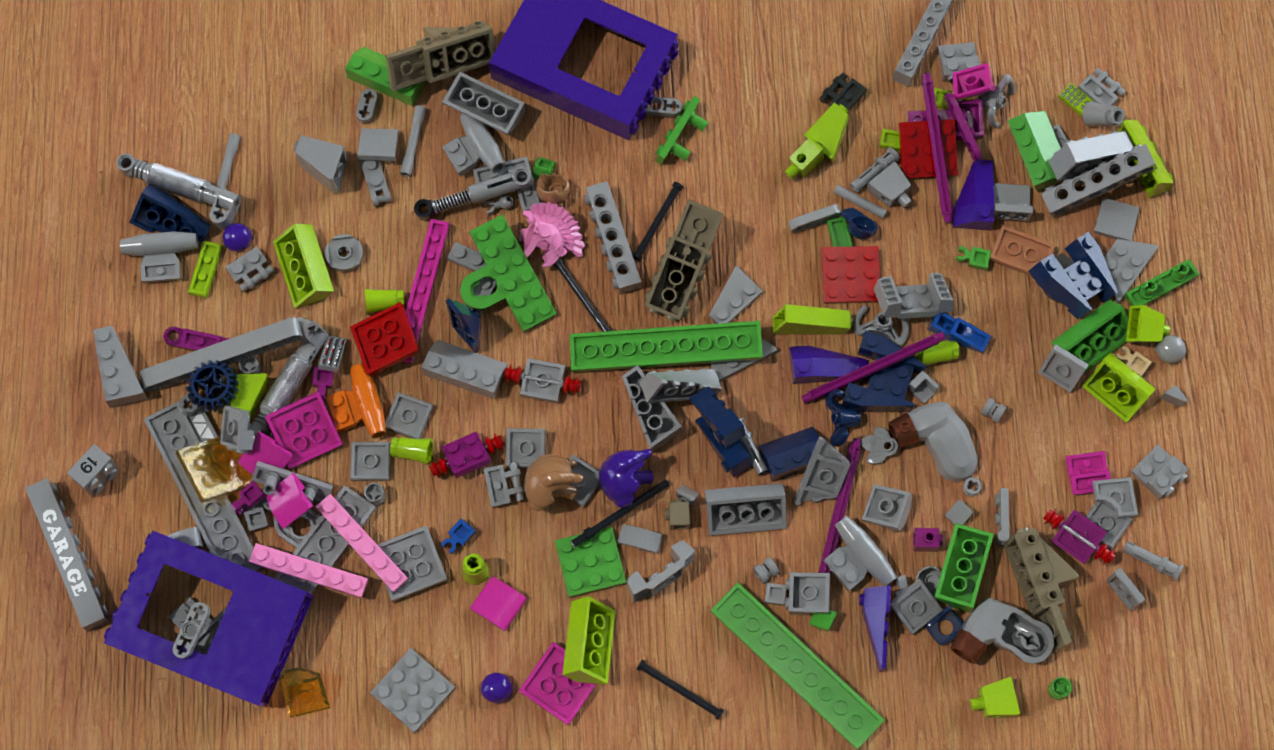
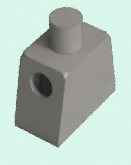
M895 161L868 182L866 190L888 207H892L898 202L903 208H906L912 203V200L906 195L910 191L911 184Z

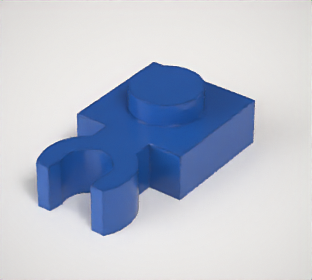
M460 518L448 532L451 538L445 539L441 546L444 548L447 544H451L452 548L449 550V554L452 555L457 549V544L459 543L463 547L476 531Z

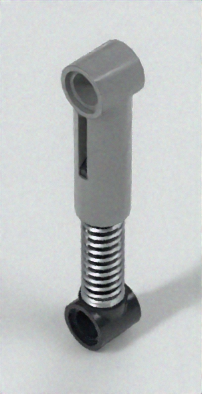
M519 167L514 172L468 186L466 191L463 190V192L460 191V193L457 192V194L454 193L451 196L441 197L440 200L439 198L438 200L420 199L414 205V212L420 220L430 221L437 213L442 212V210L445 212V209L448 211V208L451 209V207L455 208V206L458 207V205L461 206V204L464 205V203L467 204L470 201L476 204L519 189L526 190L531 187L533 178L527 168ZM521 175L527 176V179L524 182L518 181V178ZM423 207H429L427 213H420Z

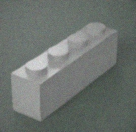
M706 368L699 370L685 369L682 371L668 370L665 372L651 371L640 382L647 403L689 400L690 397L708 386L716 395L722 389L715 369Z

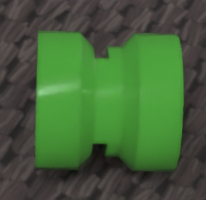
M1058 677L1050 683L1048 693L1053 699L1062 700L1071 692V683L1067 678Z

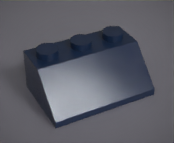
M813 427L758 446L764 463L769 469L768 473L772 482L806 470L819 438Z

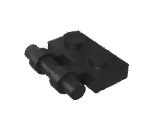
M842 72L833 79V83L829 88L824 89L819 100L825 103L828 99H831L829 107L835 102L838 106L842 104L849 112L866 93L867 89L853 78L847 83L845 80L848 76ZM838 87L842 88L839 94L835 93Z

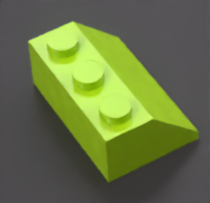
M1111 352L1082 385L1084 389L1126 423L1156 390Z

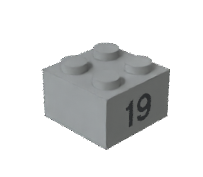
M93 444L67 474L89 495L94 497L103 491L104 485L109 480L117 476L120 468L105 452Z

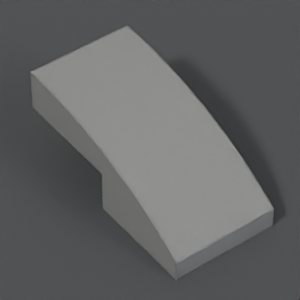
M262 501L252 509L247 506L244 515L249 531L269 526Z
M623 524L617 542L620 545L638 548L640 551L658 554L663 535L647 529Z

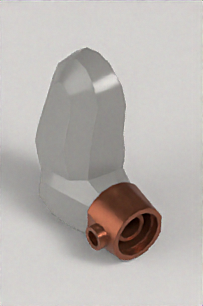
M936 402L924 405L888 422L890 435L897 441L898 448L916 444L919 441H925L926 447L934 458L938 472L944 479L954 482L965 481L973 476L978 468V457L966 425L948 403Z

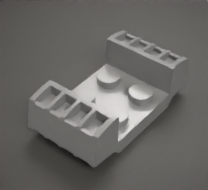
M930 273L927 284L898 287L895 286L892 276L878 279L873 289L883 316L907 319L932 317L939 313L953 311V299L943 275L940 273Z
M684 540L672 545L670 556L674 561L667 564L662 573L656 572L649 577L648 583L645 582L638 571L634 572L627 579V590L633 603L646 596L653 597L681 577L684 569L694 560L695 550Z

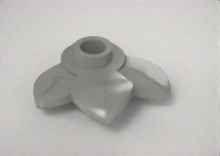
M875 427L874 435L866 436L861 440L862 447L869 452L866 462L869 464L882 463L886 457L893 456L898 451L897 441L890 437L886 429L881 427ZM887 444L892 445L890 449H885V446Z

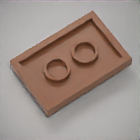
M1002 225L989 260L1031 276L1029 270L1038 262L1051 255L1055 244Z

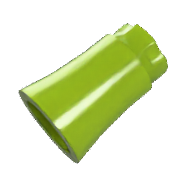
M365 289L367 315L381 312L399 302L404 306L403 290Z
M949 340L941 341L938 345L916 354L917 360L925 365L958 359V343Z
M393 437L390 445V454L400 459H408L429 465L433 455V439Z
M471 553L464 558L462 567L464 580L469 584L478 585L488 578V564L480 555Z

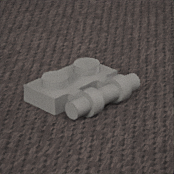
M1099 68L1093 72L1097 78L1090 74L1078 86V89L1094 102L1105 105H1113L1119 97L1114 94L1115 92L1120 96L1126 92L1118 81L1112 80L1106 71L1103 72ZM1102 82L1107 84L1110 88L1108 89L1105 85L1102 84Z
M257 246L225 267L236 284L242 280L244 281L239 286L242 292L247 289L251 290L255 287V284L263 279H268L269 275L275 272L271 265L265 269L263 268V266L268 264V261ZM256 271L259 272L258 274H256V275L253 276L252 278H249V277H248V276H250L251 274H253V273L256 272Z
M516 462L509 463L510 471L504 472L503 465L484 469L492 507L511 503L510 495L514 494L516 495L517 502L524 500V486H521L519 477L521 473L520 469L517 468ZM512 477L514 488L508 489L506 478Z

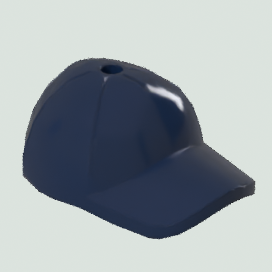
M848 208L840 213L849 222L848 230L851 235L859 240L870 239L878 229L877 224L855 208Z

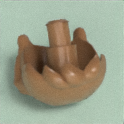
M547 454L541 455L529 466L524 479V490L531 509L535 511L545 509L546 506L555 502L554 497L558 498L560 496L570 501L576 497L577 487L571 484L583 481V476L573 473L571 469L577 465V461L568 460L559 455Z

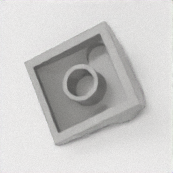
M874 484L862 521L886 527L893 532L900 531L905 525L911 508V493Z

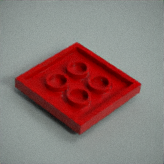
M955 119L939 120L947 176L958 175ZM928 121L899 122L900 165L906 178L936 176Z
M878 246L821 248L823 304L878 303L873 290L880 278Z
M401 302L350 326L366 374L369 376H373L421 352Z

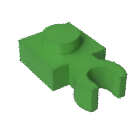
M963 246L958 248V252H962L964 256H957V262L969 261V267L987 270L991 254L990 250L972 247V250L968 251Z

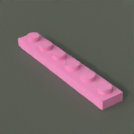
M331 494L315 506L393 593L409 580Z
M257 543L249 560L251 564L361 599L368 583V578Z

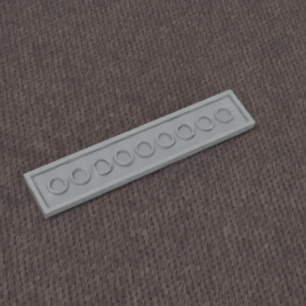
M179 401L144 418L211 554L256 572L264 569V567L249 562L254 547L236 512L232 509V504L187 416L180 412Z

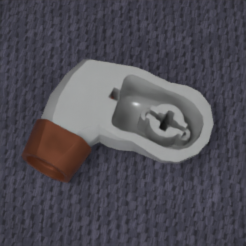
M988 598L978 605L966 618L950 648L956 655L971 664H975L987 650L989 644L1009 651L1024 662L1035 664L1044 661L1051 654L1054 647V635L1049 626L1034 619L1021 609L993 598Z

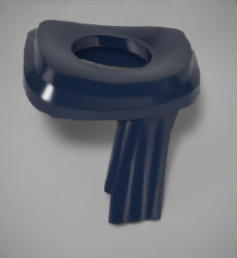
M952 606L944 609L926 624L927 631L939 645H946L953 641L964 624L959 616L951 610ZM942 620L950 621L953 625L951 634H941L938 630V623Z

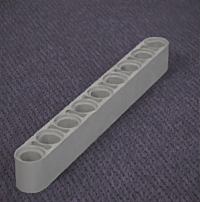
M288 318L145 368L139 372L143 390L145 392H152L190 379L189 373L196 372L194 367L200 369L202 367L201 362L206 366L209 360L212 361V365L218 360L221 364L226 363L230 365L296 342L303 337L298 318Z

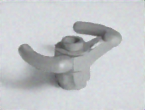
M1009 74L1003 76L1002 81L995 87L996 91L978 96V100L982 99V106L989 108L987 116L989 124L993 128L1000 127L999 122L995 120L996 110H1000L1006 104V96H1004L1003 92L1007 85L1008 93L1010 95L1015 93L1014 80Z
M863 305L857 311L853 321V332L856 335L862 336L866 330L888 338L899 347L903 346L906 342L910 328L908 318L901 320L902 334L898 337L892 327L893 321L891 317L883 316V313L879 312L874 317V320L860 325L863 315L868 311V306Z

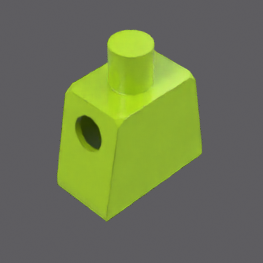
M810 136L790 156V166L784 173L791 180L797 174L805 177L824 160L823 148Z
M1145 305L1130 306L1126 342H1161L1163 336H1167L1170 332V327L1164 325V314Z
M1007 677L981 687L978 690L979 697L969 700L971 710L982 709L985 718H1015L1020 715L1012 677Z

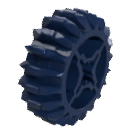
M209 360L206 366L201 362L202 367L200 369L194 367L196 372L189 373L192 379H187L186 381L189 384L186 390L190 392L187 396L189 399H192L193 405H197L199 409L204 408L207 412L210 411L211 407L214 412H217V407L223 410L225 403L231 405L230 398L236 399L233 393L239 392V389L236 387L239 385V381L235 380L238 376L236 373H233V368L228 367L226 363L221 364L218 360H216L214 365ZM219 374L226 376L227 385L220 382ZM215 383V387L210 389V385ZM199 387L206 390V398L199 396Z

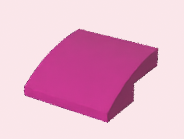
M259 431L255 436L252 450H248V453H243L238 463L253 475L258 461L284 469L291 459L292 453L277 445L276 440Z
M1105 451L1065 456L1073 495L1093 492V481L1111 479L1110 470H1107Z
M292 473L280 482L272 495L265 494L271 511L282 529L289 526L313 507L303 493L305 487L295 473Z
M492 576L470 609L487 619L491 624L506 631L527 598Z

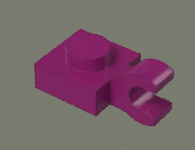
M314 367L312 385L318 388L317 391L323 402H326L327 388H333L334 372Z
M252 481L239 492L241 498L235 501L231 507L239 515H242L247 510V506L251 509L254 508L266 495L259 485Z

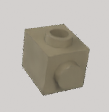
M675 499L673 502H669V508H665V519L669 520L670 530L689 529V502H684L683 499Z

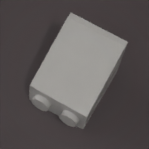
M301 135L299 141H296L294 145V152L300 167L331 192L337 194L348 163L344 146Z

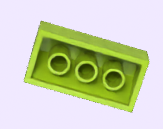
M1124 120L1117 132L1126 131L1133 147L1146 144L1157 166V169L1138 177L1148 197L1152 198L1169 191L1174 184L1173 177L1164 167V161L1158 156L1154 143L1149 140L1145 127L1141 126L1139 120ZM1133 159L1129 163L1135 166L1138 160Z
M293 224L273 241L294 308L322 301L334 292L311 224Z
M589 596L571 601L563 676L576 682L608 684L616 610Z

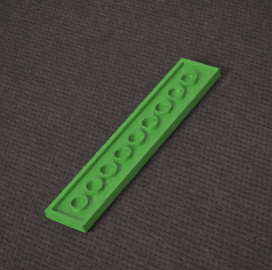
M760 321L570 334L571 371L586 372L630 369L637 365L640 368L761 360L763 359Z
M739 583L711 609L710 612L856 750L884 722V719Z

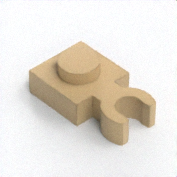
M1122 346L1120 349L1125 353V356L1116 354L1119 360L1126 362V365L1140 377L1152 363V361L1137 351L1132 355L1126 346Z

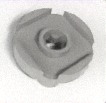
M341 234L332 238V241L327 244L325 257L333 270L349 272L361 265L363 248L361 243L353 238V236ZM343 249H346V252H349V254L346 257H342V255H339V253H342Z

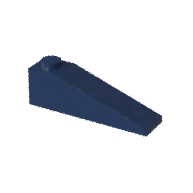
M148 184L141 193L129 222L147 232L175 231L197 233L198 241L200 242L205 241L211 228L210 224L179 201L151 184Z
M448 298L446 304L451 326L468 346L477 353L481 332V316L475 309L471 310L469 306Z

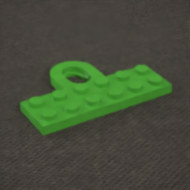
M503 214L469 231L486 266L467 275L461 284V298L467 306L475 310H484L505 299L523 332L557 314ZM483 278H491L496 282L497 290L489 296H476L474 294V288L478 286Z

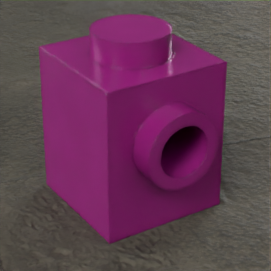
M915 528L913 531V551L937 552L943 544V536L939 534V528Z

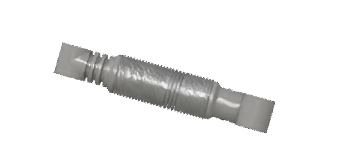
M127 153L117 158L116 165L124 176L135 177L160 190L203 204L206 202L212 204L209 215L216 227L226 229L232 224L241 204V195L211 185L205 179L155 162H144ZM128 163H131L129 167L125 168Z
M298 317L303 336L300 339L302 343L297 351L291 354L281 370L282 372H280L259 406L260 414H257V418L254 419L255 422L247 425V429L254 431V436L260 431L270 437L269 430L271 429L265 415L289 405L311 370L314 358L328 337V333L315 321Z

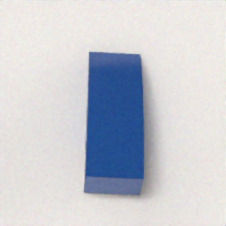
M945 312L933 316L927 328L935 334L942 332L945 339L956 341L958 345L981 353L984 352L991 337L959 317L955 319Z

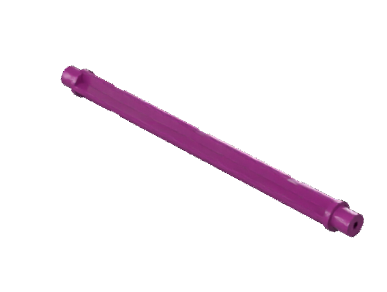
M926 73L922 74V86L933 150L941 215H943L945 223L952 221L951 214L953 212L933 80H931V74Z
M942 332L936 335L932 334L925 339L808 391L807 394L801 396L804 404L810 401L813 402L828 395L832 390L841 389L847 386L848 383L861 380L938 345L939 342L946 339Z
M854 438L852 445L849 447L847 459L850 462V467L836 499L818 573L831 572L823 560L837 548L840 534L835 524L845 516L861 451L860 439Z

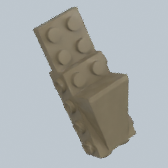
M474 21L470 25L458 26L457 28H423L425 37L422 40L416 41L415 46L385 55L390 88L395 91L426 80L432 83L457 75L459 72L463 73L489 64L495 53L492 28L484 21Z
M688 199L672 238L669 237L665 248H667V251L659 260L658 265L660 268L658 273L655 272L651 281L653 283L652 288L645 295L644 300L646 303L644 306L649 307L648 311L658 315L660 312L666 314L667 319L675 322L677 319L682 320L683 317H687L690 311L688 304L690 299L694 300L697 289H695L697 282L702 281L706 266L704 265H708L711 259L710 248L724 213Z
M1028 527L1018 530L1017 534H1014L1003 545L1030 616L1033 618L1039 616L1040 621L1049 626L1054 635L1052 652L1056 653L1072 643V634L1066 628L1064 613L1059 609L1065 603L1064 592L1061 588L1069 586L1079 578V575L1039 537L1036 528L1029 530Z

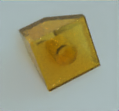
M302 667L280 672L281 687L290 717L330 708L321 673Z

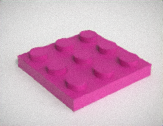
M318 391L265 415L277 444L292 453V457L287 463L289 469L343 445Z
M552 642L519 692L569 726L597 684L576 682L563 676L565 649Z

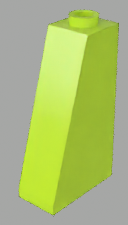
M785 304L772 316L773 334L842 335L851 329L853 322L850 317V310Z

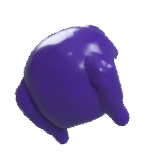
M651 449L618 451L610 455L602 463L599 470L601 489L608 499L613 501L619 508L631 505L635 498L632 495L640 485L652 484L654 475L650 469L638 471L644 466L645 460L652 456Z

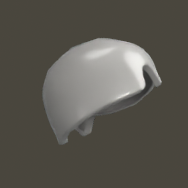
M1169 335L1164 336L1161 342H1156L1155 352H1157L1161 361L1175 364L1184 359L1186 346L1178 336Z
M926 566L919 570L916 581L920 579L932 596H935L942 570L935 566Z

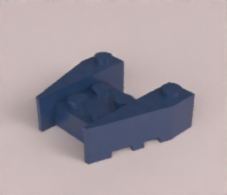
M1089 231L1064 248L1074 261V264L1063 269L1052 253L1029 270V273L1039 287L1044 291L1047 289L1053 294L1052 298L1057 302L1061 301L1067 306V311L1077 319L1092 309L1087 301L1098 295L1104 303L1118 293L1100 246Z
M865 330L857 355L872 360H879L902 348L882 335ZM911 356L871 374L867 388L848 383L841 406L853 408L859 412H911L915 403L904 400L912 373L919 374L925 370L926 365Z
M709 386L690 397L689 400L702 415L695 422L721 460V466L726 473L730 472L735 477L753 466L751 455L740 443V439L746 436L743 423L730 408H725V402L722 399L719 400L716 393Z

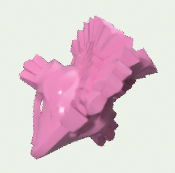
M541 202L540 204H533L530 207L531 210L523 211L522 214L527 217L530 225L528 228L520 230L518 242H524L523 252L526 257L531 254L535 247L541 248L544 252L542 256L544 265L542 267H549L567 252H572L577 257L583 256L581 249L585 247V244L581 241L582 235L578 232L580 229L578 226L579 221H575L574 216H571L564 207H559L556 203Z

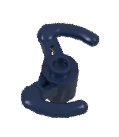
M839 389L832 390L825 399L826 407L832 411L831 420L835 425L834 432L830 438L831 444L834 447L843 445L849 436V432L846 429L855 428L861 421V415L858 410L844 408L834 401L836 396L842 397L844 394Z

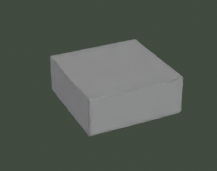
M767 583L764 604L784 606L786 585Z

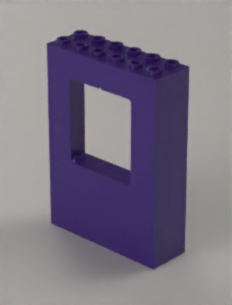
M524 0L489 62L491 79L626 140H630L631 136H635L638 131L639 121H643L646 116L647 110L645 109L647 108V103L649 105L652 104L651 101L655 97V91L661 88L663 83L661 79L664 75L668 74L671 68L670 62L675 60L678 55V34L602 0ZM585 19L646 46L634 69L635 72H632L619 96L558 69L562 58Z
M152 531L145 540L146 547L143 553L141 552L137 558L138 565L136 570L130 574L128 580L130 584L121 595L120 601L122 602L120 607L113 613V623L104 634V643L255 705L268 707L314 595ZM165 565L172 566L233 592L210 648L205 655L193 651L192 655L186 659L178 658L173 653L174 642L138 627L150 600L147 594L153 593ZM179 646L178 648L181 651L180 654L186 653L188 650L184 646Z

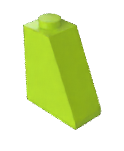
M835 102L804 134L806 140L811 136L823 148L824 156L832 163L836 159L849 121L848 110L842 104L838 106Z
M267 373L237 374L238 377L235 379L239 381V385L236 386L239 392L233 393L236 399L230 398L231 405L227 406L249 411V424L269 385Z

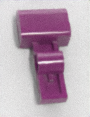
M982 99L957 100L961 111H965L968 117L967 124L969 128L972 127L976 134L974 139L983 138ZM937 110L939 120L953 119L950 110ZM908 111L907 113L908 122L928 121L926 111ZM955 124L956 141H962L963 139Z

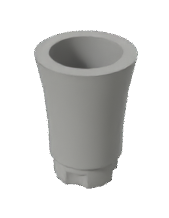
M1094 101L1085 105L1082 114L1083 121L1088 127L1120 125L1125 116L1122 108Z

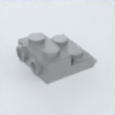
M974 42L940 45L937 48L943 82L953 83L954 72L980 65Z
M224 406L220 444L227 446V450H234L237 453H248V450H252L255 436L253 430L247 429L250 421L249 411L233 406Z
M1157 445L1130 473L1160 499L1163 495L1167 497L1175 489L1172 486L1176 482L1180 484L1188 476L1185 474L1188 468L1175 456L1171 457Z
M790 572V578H786V590H789V598L785 600V609L789 610L790 615L829 614L830 573Z

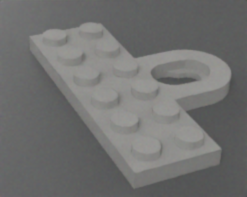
M345 485L335 497L338 503L361 528L364 527L377 509L376 506ZM311 509L299 517L305 518L311 523L309 533L304 536L295 535L290 526L282 529L274 517V527L278 535L296 548L292 555L334 567L349 547L347 541L325 517L318 515ZM278 573L274 578L312 595L319 587L317 584L283 573Z

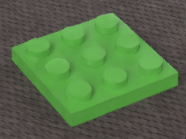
M612 527L604 528L595 534L593 539L590 541L586 540L575 548L570 541L579 535L555 540L569 598L626 584Z

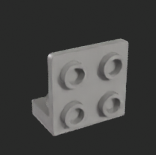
M994 183V219L1029 221L1033 214V206H1030V186Z

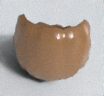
M542 173L537 180L536 188L540 200L544 203L550 202L557 205L565 201L570 190V184L567 179L561 175Z

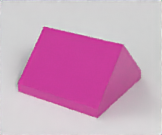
M988 63L953 73V89L956 100H964L996 91Z

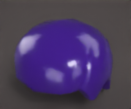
M234 223L225 229L222 238L224 245L229 250L239 252L249 247L251 240H253L251 230L244 224Z
M491 673L482 681L481 693L487 701L503 704L512 696L513 684L504 674Z

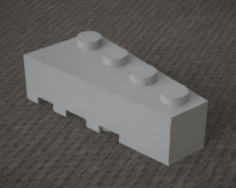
M113 326L94 329L93 333L104 398L108 406L113 408L148 400Z
M637 365L622 375L648 446L653 453L683 432V429L665 402H646L640 384L645 374Z

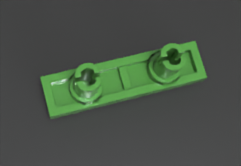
M696 96L691 101H686L682 108L685 112L682 116H677L673 123L676 125L674 130L669 129L664 138L667 140L665 145L660 144L655 153L658 156L655 161L661 165L668 153H672L686 161L691 151L677 144L676 141L686 124L688 125L689 123L702 132L707 126L708 121L694 114V110L700 101Z
M1190 259L1126 292L1124 296L1131 306L1146 305L1197 278L1200 274Z

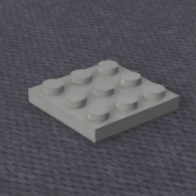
M427 525L377 544L409 579L394 593L386 585L392 602L448 581Z
M410 648L370 694L412 732L416 733L455 690V686Z

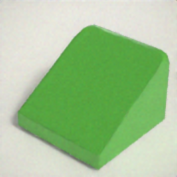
M539 157L533 166V178L538 180L542 173L552 175L556 162Z
M829 610V614H813L809 624L820 631L829 630L837 612Z

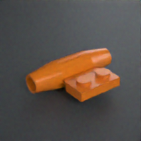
M356 364L350 368L353 391L342 390L326 397L336 431L340 433L353 428L363 420L372 438L383 437L386 435L384 411L375 383L371 376L366 374L364 365Z

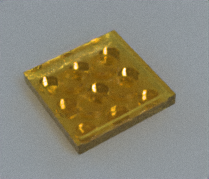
M221 436L178 449L175 453L201 503L243 490L252 482L249 472L238 463L240 459L239 454L234 450H227V446L220 444Z

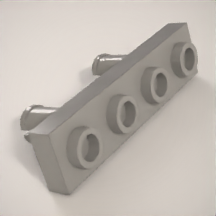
M258 461L252 481L264 484L263 492L267 495H272L276 486L294 472ZM295 473L305 487L303 493L311 504L313 501L320 503L331 493L333 485Z

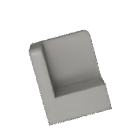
M922 371L909 383L907 390L922 404H925L937 392L939 385Z

